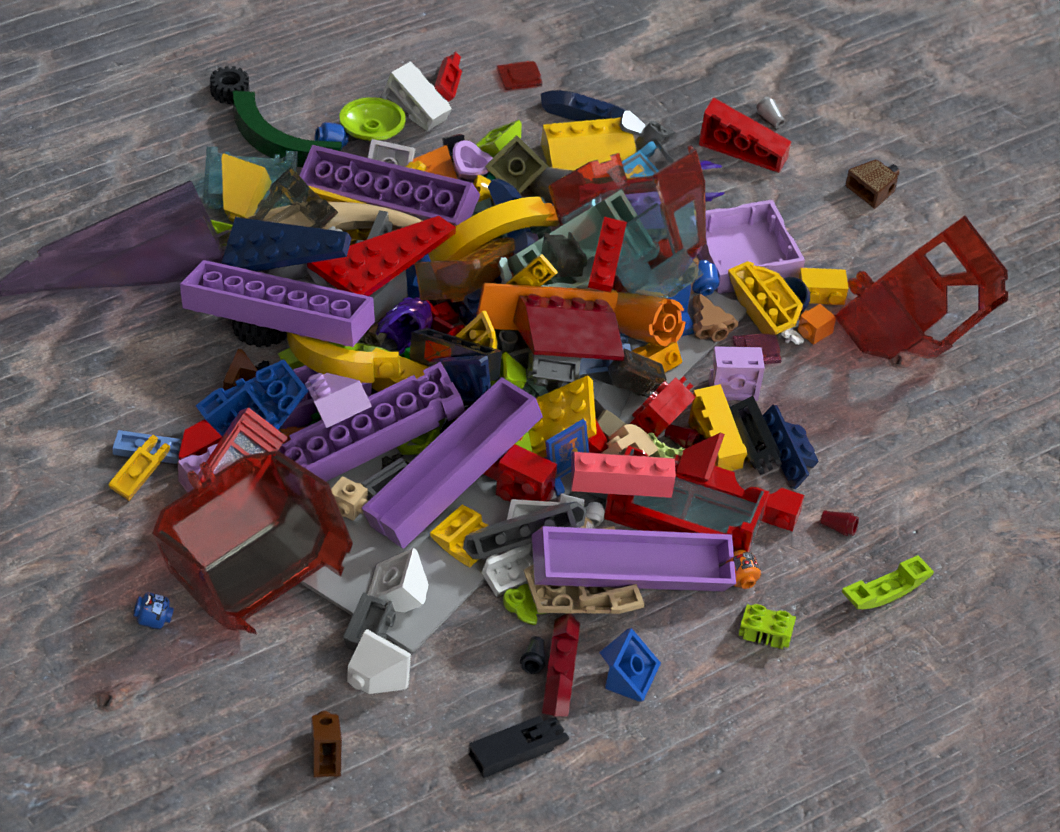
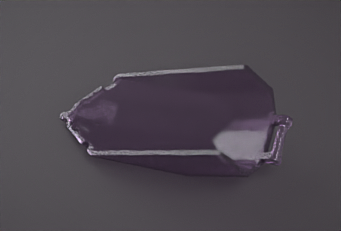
M189 180L41 247L37 251L39 256L31 263L25 260L0 280V297L88 288L161 285L183 281L203 260L221 264L225 252L221 245L227 244L231 229L216 234L210 217L192 181Z

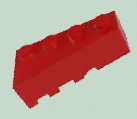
M713 97L704 112L699 145L780 173L788 159L791 141Z

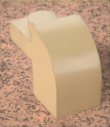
M627 424L608 437L610 439L607 443L609 448L602 452V454L624 455L627 447L631 446L643 450L650 457L659 449L644 430L636 425Z

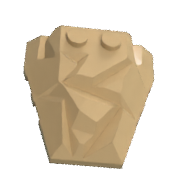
M612 526L605 529H615V527ZM534 564L524 569V575L538 613L621 614L644 608V602L637 584L622 588L535 585Z

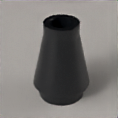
M534 636L530 638L529 644L520 657L521 667L526 673L537 674L545 667V642L541 637Z

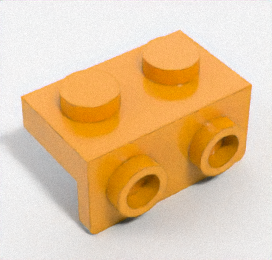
M671 342L668 344V347L649 343L643 347L635 348L631 353L633 368L641 369L643 379L646 382H650L682 363L677 342Z

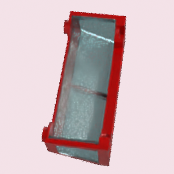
M628 446L624 455L648 456L643 450ZM675 473L676 478L672 498L608 494L605 520L639 531L732 535L733 552L738 550L750 552L766 509L769 491L758 487H748L743 494Z

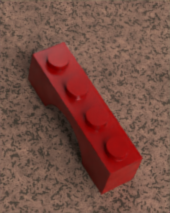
M714 465L710 479L706 483L740 494L744 493L745 490L736 481L735 472ZM782 487L776 492L769 494L761 521L793 532L801 513L805 495ZM700 498V500H699V501L705 502V503H707V504H709V505H714V506H717V507H720V508L729 510V511H731V512H733V513H738V514H741V515H744V516H747V517H750V518H753V516H754V515H751V514H748V513H744V512H741V511H738V510H735V509H732V508H729V507H726V506H723V505H720V504H717V503H714V502H711V501H708V500H705V499H701V498Z

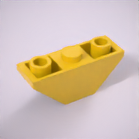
M540 254L505 284L542 286L558 272L545 256Z

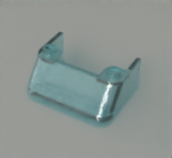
M655 203L626 224L616 274L629 293L669 298L674 297L679 291L703 276V273L684 248L654 269L650 268L648 262L655 259L660 251L658 242L676 230V227L658 203Z

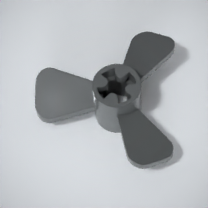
M625 111L621 116L620 127L624 132L639 136L635 141L636 146L641 150L646 144L653 142L665 158L673 164L674 159L661 142L665 137H672L675 132L664 128L655 121H650L646 126L633 113Z

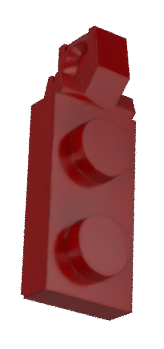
M456 51L454 54L443 59L434 86L436 91L448 102L455 98L462 75V70L458 67L461 56Z

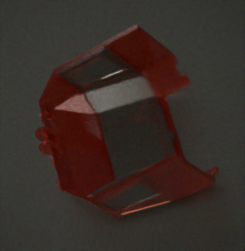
M278 450L244 455L215 475L207 462H203L200 464V469L207 480L202 484L198 475L193 470H190L186 475L194 489L160 511L152 532L170 573L208 615L228 630H243L252 634H257L255 628L245 622L246 619L322 567H327L341 577L344 570L342 566L346 553H350L353 545L329 483Z

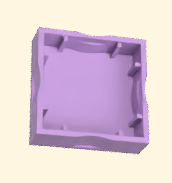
M773 200L743 204L734 208L689 213L686 235L699 260H707L717 267L720 285L715 290L720 294L734 292L728 275V269L746 261L754 263L755 266L777 272L783 279L788 277L799 278L800 268H804L805 259L796 242L787 232L784 220Z

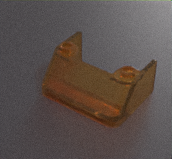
M495 238L460 260L415 263L420 299H451V302H459L465 300V296L481 288L484 283L495 282V279L501 274L500 268L497 266L501 257L509 259L516 248L514 238Z

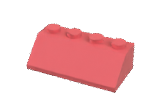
M572 452V491L672 498L676 478L675 459Z

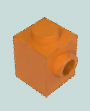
M819 304L800 315L797 332L814 345L833 333L836 316Z

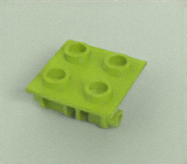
M747 604L738 636H742L743 640L756 642L759 631V644L761 643L763 633H767L765 645L768 646L770 635H773L770 646L783 649V647L789 648L796 616H792L789 612L782 610L777 612L769 610L759 604Z

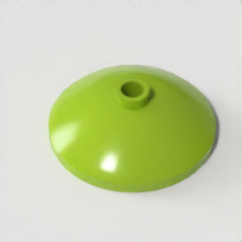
M367 97L346 104L340 112L339 121L345 131L357 139L382 141L395 136L404 128L405 113L400 106L392 101L383 98Z

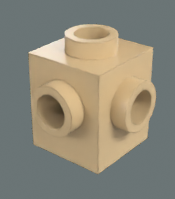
M342 476L328 492V508L335 511L338 515L354 521L360 513H364L362 507L368 502V489L360 483H355Z

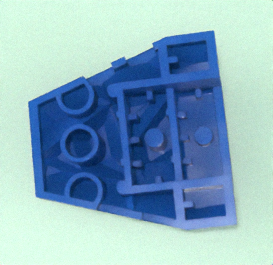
M283 359L257 371L255 378L246 382L241 378L235 381L237 385L226 391L221 387L213 391L195 406L222 437L237 414L248 407L279 430L309 390ZM241 432L233 441L253 457L263 450ZM229 447L228 450L241 467L250 461V459L234 447Z

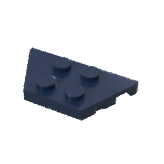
M487 355L434 358L427 362L429 367L439 362L442 363L450 381L453 382L459 392L464 406L474 404L491 388Z

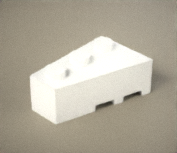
M411 61L391 72L381 95L383 99L389 98L409 113L408 118L426 131L445 122L452 109L449 103L435 90V87L426 80L421 71Z

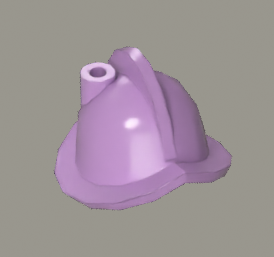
M463 140L456 143L453 148V165L455 172L458 174L457 179L462 180L464 178L474 181L477 175L490 172L485 166L493 158L488 153L481 151L476 144L470 141Z

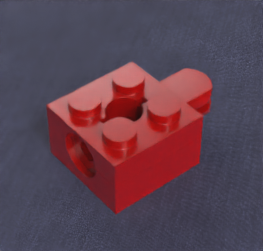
M684 376L680 380L675 377L669 384L664 381L632 414L634 419L630 424L640 427L647 434L654 433L657 438L696 398L689 391L693 385L689 383L685 387L683 383L687 379Z
M514 444L503 457H500L483 474L497 481L496 495L505 501L511 502V499L549 502L554 494L557 464Z

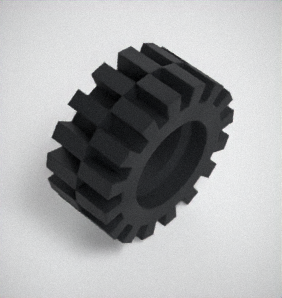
M225 66V69L219 67L218 71L214 70L213 74L210 75L211 96L216 101L220 99V103L227 101V104H231L233 101V91L249 92V75L247 76V72H243L242 68L236 70V66H232V69L229 66Z

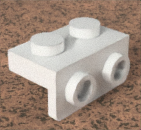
M530 544L508 550L501 555L494 554L487 558L482 574L496 597L504 595L508 589H517L520 585L528 584L524 575V569L534 564L529 555L532 548Z

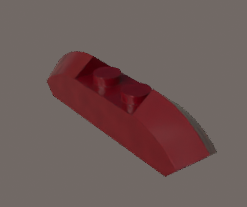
M571 613L563 614L555 619L542 709V713L551 716L568 717L580 631V622Z

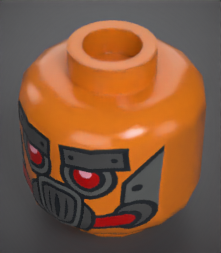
M745 550L733 552L734 557L726 561V563L732 561L735 565L736 584L733 586L749 589L756 584L761 576L757 559L752 553Z

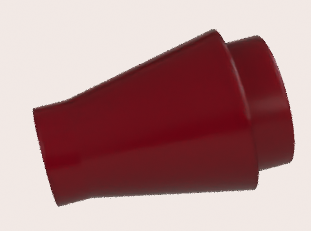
M670 424L664 433L666 438L672 440L682 449L702 441V435L696 429L675 426L673 424Z
M824 510L820 524L826 525L846 537L848 535L854 536L858 528L859 517L854 516V513Z

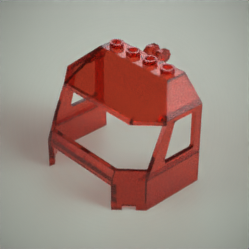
M963 216L893 267L876 282L864 271H859L856 278H850L848 280V287L853 294L858 296L840 309L834 317L862 353L890 360L900 352L926 359L936 358L952 348L953 343L990 312L1008 301V291H1005L1008 270L968 218ZM942 242H945L967 271L941 275L926 257V254ZM978 285V311L941 341L934 340L933 337L925 335L924 332L948 313L947 286Z

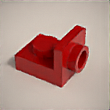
M426 300L430 304L433 318L438 317L451 325L458 322V314L447 301L432 306Z

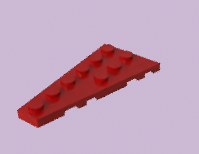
M436 216L350 245L347 257L307 263V267L339 290L370 296L455 235L456 227L442 217Z

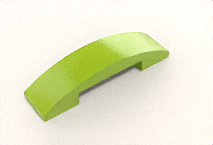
M917 555L899 563L896 571L866 584L860 580L842 588L841 592L857 609H871L890 603L911 592L929 579L934 571Z

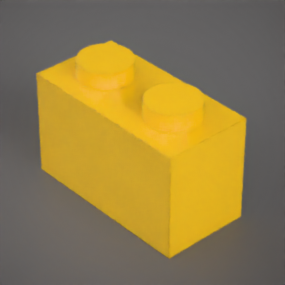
M800 268L799 279L807 285L810 291L809 304L845 305L848 293L846 270Z

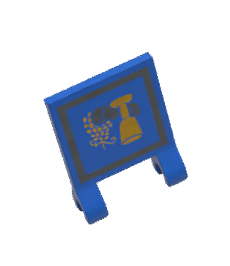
M584 419L545 441L547 460L557 464L554 486L556 497H559L561 493H565V488L560 478L571 472L572 452L589 453L587 426Z

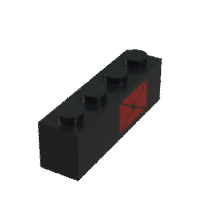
M430 328L411 332L410 360L429 366L427 362L434 358L487 355L490 381L500 379L501 350Z

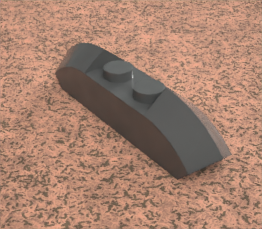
M576 501L568 502L492 524L466 535L463 549L473 559H482L532 543V534L543 526L580 528L584 525L587 509Z

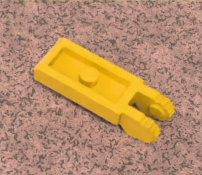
M155 435L150 436L142 447H138L110 481L109 488L130 501L169 453L171 446L164 443L152 455L150 452L156 446L158 437Z

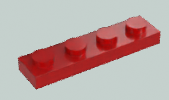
M604 217L588 288L611 293L627 222Z

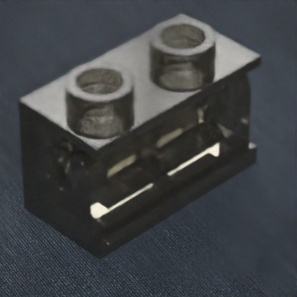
M544 233L541 254L557 270L558 273L554 276L556 278L581 277L583 269L587 265V256L572 233H568L567 239L564 235Z
M624 348V361L613 360L608 366L611 382L618 388H624L632 391L635 395L648 398L651 395L650 392H654L667 380L663 365Z

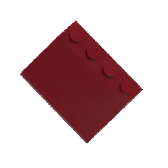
M529 294L528 296L519 295L513 322L533 355L624 361L625 356L616 314L607 301L601 299L587 301L578 297L563 299L559 296H551L549 298L540 297L536 294Z

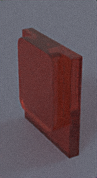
M534 61L497 65L496 69L505 91L538 87L543 84L540 71Z

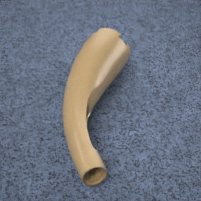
M316 202L288 205L266 210L248 217L254 220L320 229H329L334 226L336 229H342V231L372 229L379 210L388 212L389 221L392 222V231L424 221L389 208L350 202Z

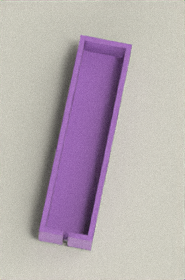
M501 377L362 507L370 527L384 536L387 535L389 540L404 549L543 417L536 398Z
M546 526L541 527L532 534L535 585L622 588L637 584L638 588L725 591L736 584L734 562L729 561L719 568V565L734 557L732 535Z

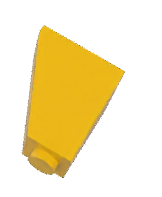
M223 153L224 211L232 222H234L235 217L249 219L248 217L256 212L272 182L265 167Z

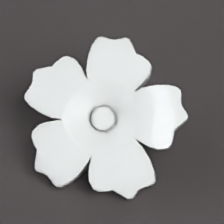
M792 328L781 332V335L786 338V343H789L790 340L798 345L804 342L803 337Z

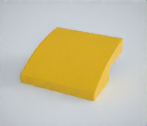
M462 504L430 532V536L447 553L464 565L471 567L479 559H473L463 549L465 536L490 525L482 522V515Z

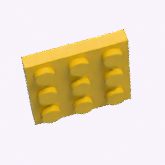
M588 375L536 398L543 417L528 431L533 453L543 458L546 457L545 441L582 419L586 421L588 438L596 435L593 380Z

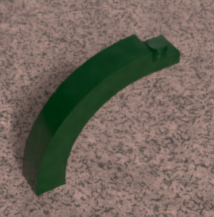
M233 91V115L236 126L245 140L262 154L284 164L303 168L312 145L341 151L342 142L306 140L288 135L276 129L260 114L255 102V92Z

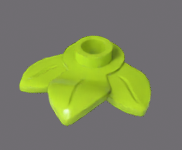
M528 584L520 585L517 589H508L503 596L504 607L508 611L516 613L517 617L525 623L536 625L537 614H546L537 612Z

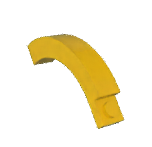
M541 197L511 200L490 207L455 226L456 234L432 250L428 255L434 271L437 273L439 269L460 263L477 248L503 234L533 226L557 227L561 219L552 203H543Z
M286 332L288 345L295 357L310 369L323 375L330 373L360 380L361 383H374L375 378H394L400 376L399 352L349 350L327 341Z

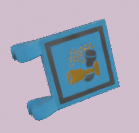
M649 142L641 150L607 171L608 175L615 182L657 177L660 172L648 159L654 155V150L657 149V146L653 142Z

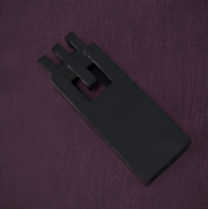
M754 396L730 406L729 408L742 443L746 447L748 458L754 469L757 468L761 476L765 474L763 465L766 464L769 471L773 470L771 464L773 460L778 467L781 466L782 463L779 457L782 455ZM757 446H759L758 449H759V451H760V452H758V453H757V451H756V449H755V447H757Z
M537 716L469 743L468 754L484 779L554 751L556 746L566 743L569 740V736L564 732L562 725H558L559 721L556 717L543 721L540 716Z

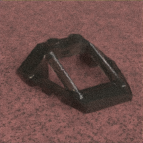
M290 167L273 182L269 188L271 193L266 200L260 201L257 206L259 210L253 219L262 221L282 194L293 205L265 221L279 223L300 211L314 224L310 227L324 229L338 216V211L325 199L322 200Z

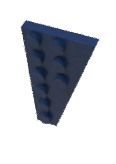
M235 217L221 264L257 272L347 257L352 238L348 232Z

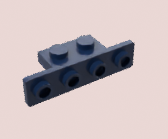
M772 404L763 414V417L782 455L779 458L786 479L792 489H797L809 476L806 466L814 468L819 461L814 447L807 438L806 430L798 424L785 422L778 406Z

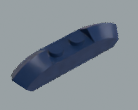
M552 90L541 93L542 107L547 113L573 121L621 118L623 113L628 111L620 106L575 92Z
M493 179L488 185L495 206L522 198L517 189L504 180ZM530 227L506 233L514 254L539 240L538 235L532 233Z

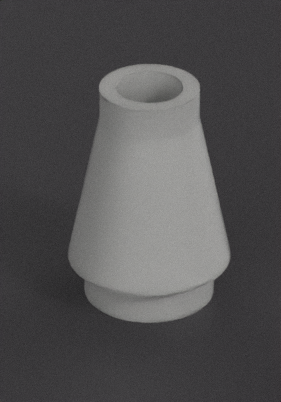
M765 97L757 103L756 109L760 116L775 128H780L784 125L786 120L783 118L774 99Z

